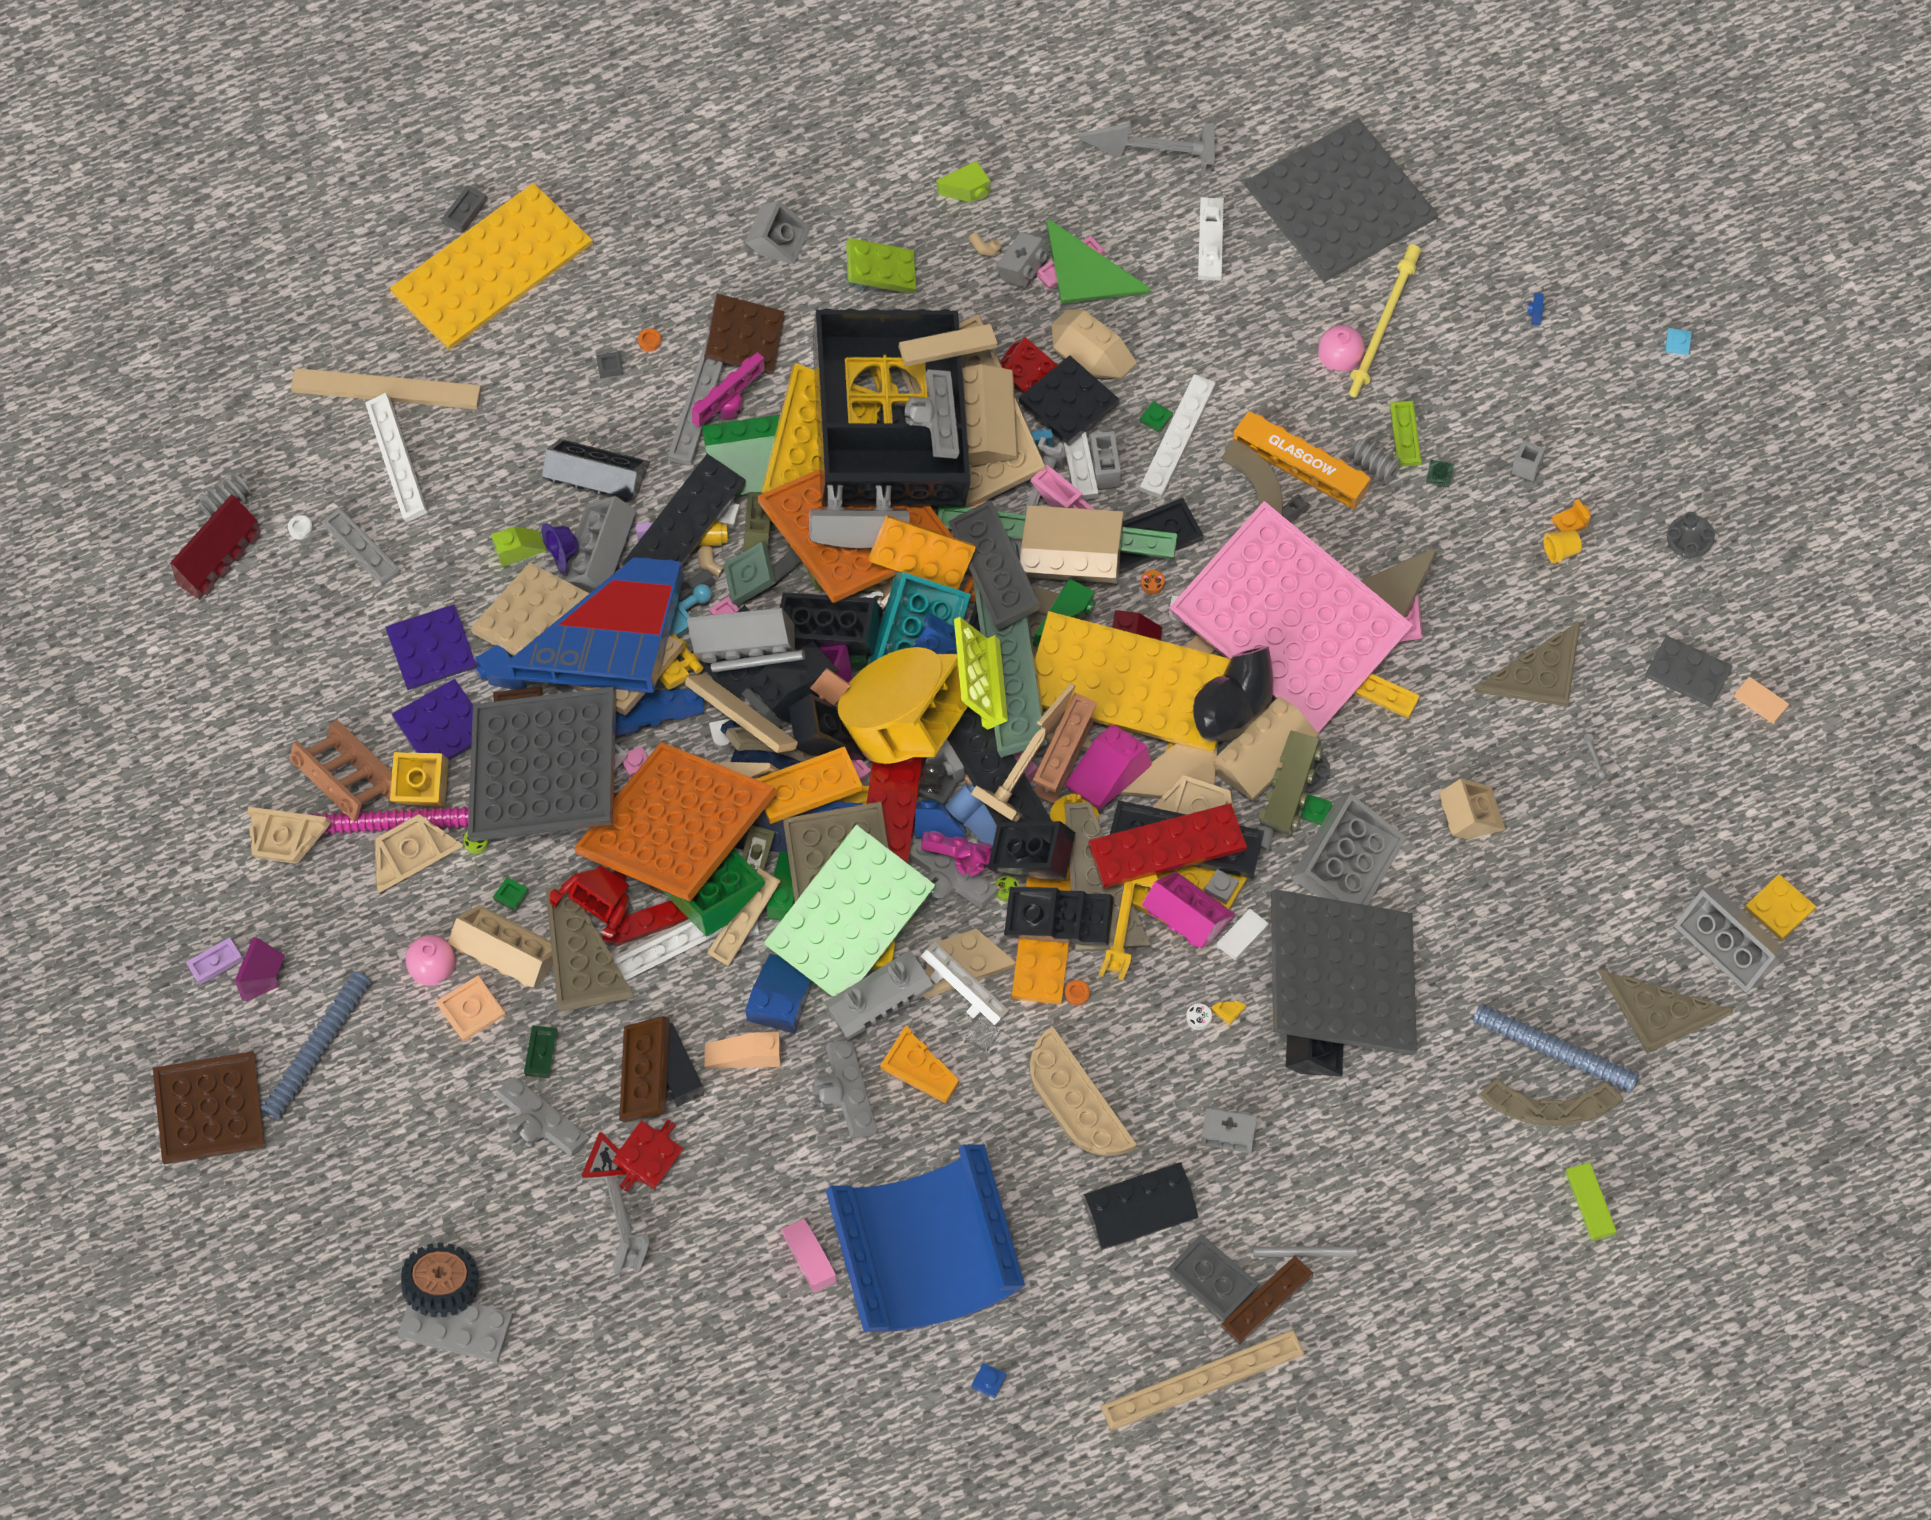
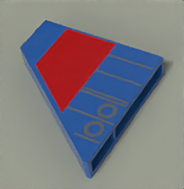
M632 558L509 659L507 666L510 678L597 688L614 687L618 690L654 693L684 579L681 562L651 558Z

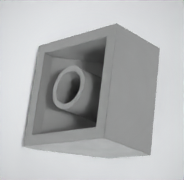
M777 200L761 205L745 243L759 255L795 264L810 226Z

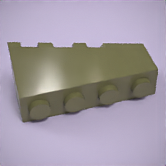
M1290 730L1280 757V763H1283L1282 768L1278 767L1273 776V786L1275 788L1273 791L1267 792L1265 798L1266 811L1261 810L1258 817L1262 826L1270 827L1275 832L1292 836L1293 830H1298L1301 816H1298L1300 808L1305 807L1308 799L1306 789L1308 783H1313L1316 770L1313 769L1316 760L1320 761L1323 753V747L1319 738Z

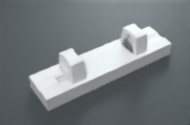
M1200 198L1198 280H1221L1224 198Z
M936 942L921 955L935 969L929 977L933 982L937 984L945 978L972 1004L967 1010V1013L972 1018H975L981 1012L995 1025L1009 1011Z

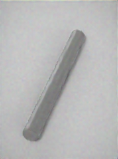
M804 650L714 662L711 663L712 672L804 660L805 652Z
M1357 1246L1253 1247V1257H1357Z

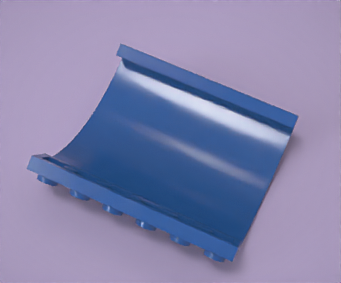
M963 1144L958 1149L960 1159L929 1173L907 1180L859 1188L831 1185L826 1189L864 1332L910 1330L958 1319L990 1307L1025 1286L985 1144Z

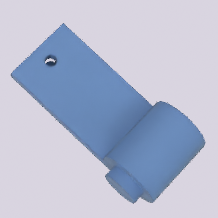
M965 784L945 804V807L958 821L964 823L981 842L993 846L997 825L985 804L971 794L975 789L974 785L968 786Z

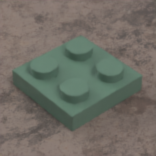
M763 542L758 543L723 564L731 601L737 606L776 584L768 547Z

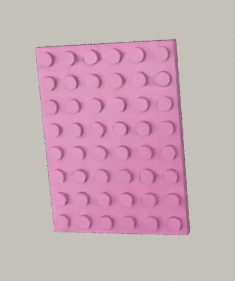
M1265 501L1169 607V610L1225 658L1231 659L1237 653L1269 646L1274 679L1272 697L1276 700L1280 696L1297 707L1318 734L1413 627L1412 623Z

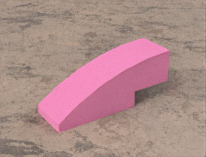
M1046 465L1047 470L1038 472L1031 479V483L1050 507L1095 510L1082 499L1083 493L1048 465Z
M805 1219L781 1229L813 1293L837 1282L836 1274Z

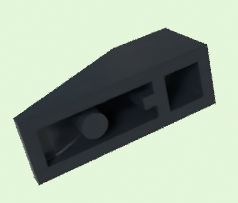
M670 1023L666 1097L668 1101L673 1100L676 1107L704 1096V1090L673 1023Z

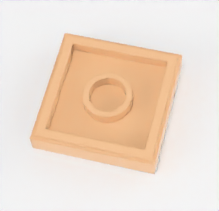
M479 975L436 1001L437 1006L463 1042L506 1016L504 1010Z

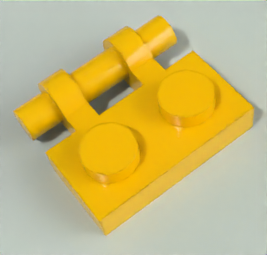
M676 634L670 636L683 642L684 649L680 655L684 660L679 662L675 658L659 677L668 690L685 682L686 677L689 676L688 670L693 669L696 674L703 670V666L699 663L700 659L688 650L687 643L682 638L679 639Z

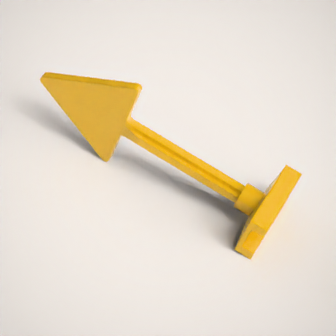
M1156 875L1124 883L1114 943L1110 950H1106L1098 976L1103 977L1107 970L1119 973L1118 980L1124 979L1131 960V955L1125 954L1123 947L1134 885L1152 888L1154 882L1158 880Z

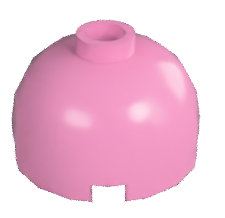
M1337 325L1329 328L1323 333L1318 344V357L1321 363L1330 370H1341V372L1354 370L1362 363L1365 355V343L1361 334L1353 327L1347 325Z
M425 935L417 938L410 944L406 952V967L417 983L437 985L453 974L456 968V956L452 946L444 938L437 935Z

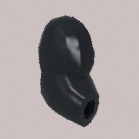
M1269 646L1258 647L1233 655L1223 676L1216 677L1205 683L1197 693L1193 705L1194 720L1200 735L1206 741L1220 742L1237 738L1246 731L1254 720L1269 708L1273 696L1274 683Z

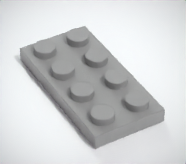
M472 1303L471 1305L467 1304V1308L464 1311L458 1308V1314L452 1316L449 1311L447 1312V1317L442 1318L441 1313H437L435 1318L430 1316L429 1311L425 1316L420 1314V1309L415 1311L412 1309V1305H407L397 1336L401 1340L498 1363L513 1313Z

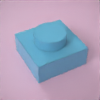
M1668 328L1665 352L1688 355L1692 331Z

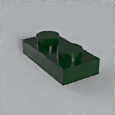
M532 1025L524 1068L525 1076L550 1078L558 1035L557 1028Z

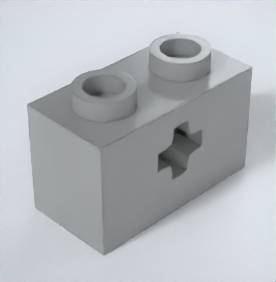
M1022 232L1019 233L996 264L1003 281L1026 287L1049 255L1043 238Z
M1114 431L1090 434V450L1097 488L1120 487L1121 470Z
M1219 1107L1206 1108L1201 1146L1252 1153L1257 1116H1252L1251 1113L1245 1111L1233 1113ZM1227 1126L1232 1127L1231 1131L1226 1130Z

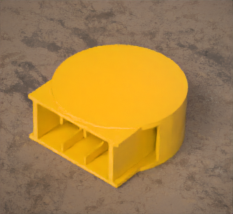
M914 647L897 650L880 657L863 668L849 682L850 687L839 699L838 714L862 754L870 761L886 764L904 761L913 757H935L968 707L961 700L957 654H936L926 648Z

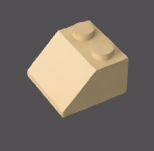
M1459 779L1439 792L1442 801L1441 806L1446 813L1449 823L1448 827L1453 836L1470 839L1506 830L1491 786Z

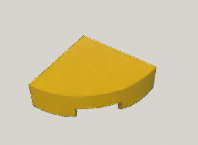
M1239 1001L1218 1002L1211 1007V1011L1231 1026L1243 1013L1247 1005Z

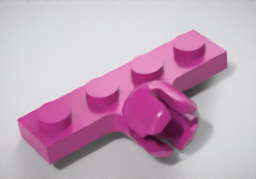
M757 352L751 358L745 359L740 368L735 372L729 373L725 381L719 386H714L703 400H698L692 408V422L696 426L701 427L714 414L721 412L722 419L730 420L736 418L737 413L740 414L743 408L741 395L743 389L764 372V357Z
M937 831L923 832L921 849L954 857L956 868L963 875L966 872L969 873V876H976L983 871L984 864H989L992 845L988 843L978 842L976 844L958 836L950 838Z

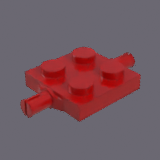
M642 1120L639 1122L612 1161V1163L623 1169L627 1175L619 1185L622 1190L625 1187L624 1191L628 1192L635 1181L644 1183L654 1190L657 1188L684 1149L669 1138V1134L676 1127L674 1122L671 1123V1120H666L660 1130L652 1128Z

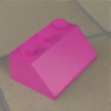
M1177 871L1155 881L1142 904L1143 907L1148 909L1150 915L1160 918L1168 924L1172 931L1181 933L1191 945L1200 948L1211 944L1235 916V913Z

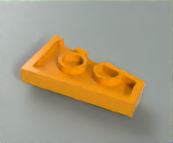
M907 1025L880 1065L881 1070L947 1104L959 1085V1079L927 1049V1046L922 1041H919L913 1035Z

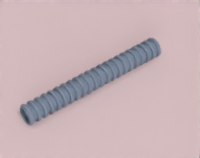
M358 971L351 973V977L346 980L347 984L342 986L343 990L338 992L339 996L334 998L335 1003L329 1005L330 1009H327L325 1011L326 1015L321 1017L322 1022L317 1023L318 1028L312 1030L313 1034L308 1036L309 1041L304 1042L305 1047L300 1048V1054L297 1053L295 1056L296 1060L291 1061L292 1066L287 1067V1073L282 1075L283 1079H279L278 1086L275 1085L273 1088L274 1092L269 1094L270 1098H267L264 1101L265 1105L260 1107L261 1112L272 1120H280V1114L285 1112L284 1108L290 1105L289 1101H292L294 1099L293 1095L298 1093L297 1088L303 1086L302 1082L307 1080L306 1075L309 1076L311 1074L310 1069L315 1068V1063H318L320 1060L319 1056L324 1054L323 1050L328 1049V1044H331L333 1041L332 1037L337 1035L336 1031H340L341 1025H344L346 1022L345 1018H348L350 1016L349 1012L354 1010L353 1006L359 1003L358 999L363 997L362 993H365L367 991L366 987L371 985V981L366 975Z
M1484 1003L1477 1008L1473 1018V1024L1475 1025L1479 1023L1482 1028L1486 1026L1489 1031L1493 1029L1496 1034L1502 1033V1037L1506 1038L1509 1036L1511 1041L1515 1039L1518 1044L1522 1042L1525 1047L1531 1046L1534 1051L1538 1049L1540 1054L1544 1052L1547 1057L1553 1056L1554 1060L1560 1059L1563 1064L1567 1062L1570 1067L1574 1065L1576 1070L1583 1069V1073L1589 1072L1590 1076L1596 1075L1598 1076L1597 1079L1601 1080L1603 1078L1607 1083L1610 1081L1612 1086L1619 1085V1089L1623 1090L1625 1088L1628 1093L1633 1091L1638 1081L1639 1072L1633 1073L1631 1068L1624 1069V1065L1618 1066L1615 1061L1611 1063L1608 1058L1604 1060L1601 1055L1597 1057L1595 1052L1588 1053L1586 1048L1582 1050L1579 1045L1575 1047L1572 1042L1566 1043L1565 1039L1559 1040L1556 1035L1552 1037L1550 1032H1547V1034L1543 1033V1029L1537 1030L1534 1025L1530 1027L1527 1022L1523 1024L1520 1019L1516 1021L1513 1016L1509 1018L1507 1013L1500 1014V1010L1494 1011L1491 1006L1487 1008Z

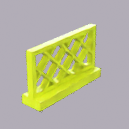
M958 617L954 619L961 700L981 716L982 726L988 730L1008 721L1000 639L995 635L986 638L964 619Z

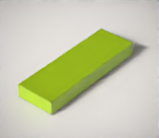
M1414 401L1390 402L1396 458H1401L1399 467L1421 465V455Z
M1591 1163L1566 1169L1567 1179L1591 1242L1616 1235L1615 1225Z

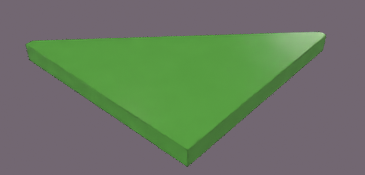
M1047 220L1046 226L1061 304L1149 294L1150 288L1053 221Z

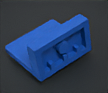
M928 613L923 621V631L911 648H926L936 654H957L955 627Z

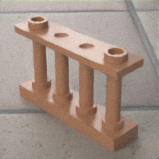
M1074 693L1033 778V783L1037 784L1034 791L1038 798L1053 805L1057 801L1094 723L1090 719L1097 706V702Z
M339 720L330 723L325 740L308 749H305L298 741L293 742L289 757L293 765L298 767L353 822L358 819L362 803L379 794L384 795L390 801L392 771ZM331 747L341 754L323 765L314 757ZM346 763L352 764L357 769L356 772L339 781L330 773ZM363 778L373 785V787L356 796L347 789L348 786Z

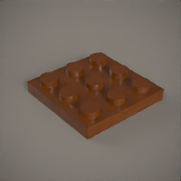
M717 293L714 300L704 357L741 367L745 359L751 358L758 352L764 357L763 373L773 374L784 311Z

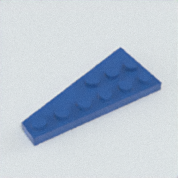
M691 689L654 691V693L646 692L626 716L616 711L615 737L639 731L638 727L650 724L653 727L660 725V721L669 718L679 720L704 713V699Z

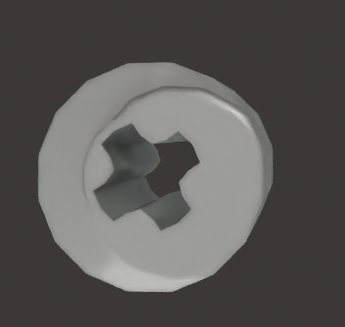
M1369 435L1364 439L1357 440L1350 448L1348 458H1354L1356 464H1361L1363 469H1369L1370 474H1376L1377 479L1383 480L1386 485L1389 484L1398 472L1401 458L1397 457L1392 461L1393 453L1390 451L1384 455L1386 449L1384 446L1377 450V441L1370 445L1371 437Z
M232 474V481L224 479V486L216 484V491L213 489L207 491L208 497L205 494L199 496V506L208 519L231 494L244 503L246 502V493L252 497L248 486L239 475Z

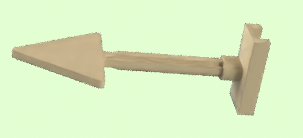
M1070 683L1037 722L1041 729L1034 735L1002 787L999 786L994 794L976 786L971 793L973 796L1014 822L1019 821L1022 814L1008 803L1012 795L1011 791L1040 748L1047 732H1055L1075 685Z

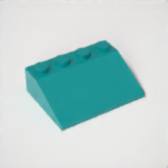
M897 572L879 627L874 655L871 654L868 665L891 652L911 648L923 631V621L928 613L955 627L954 619L958 617L964 619L971 594L905 572Z

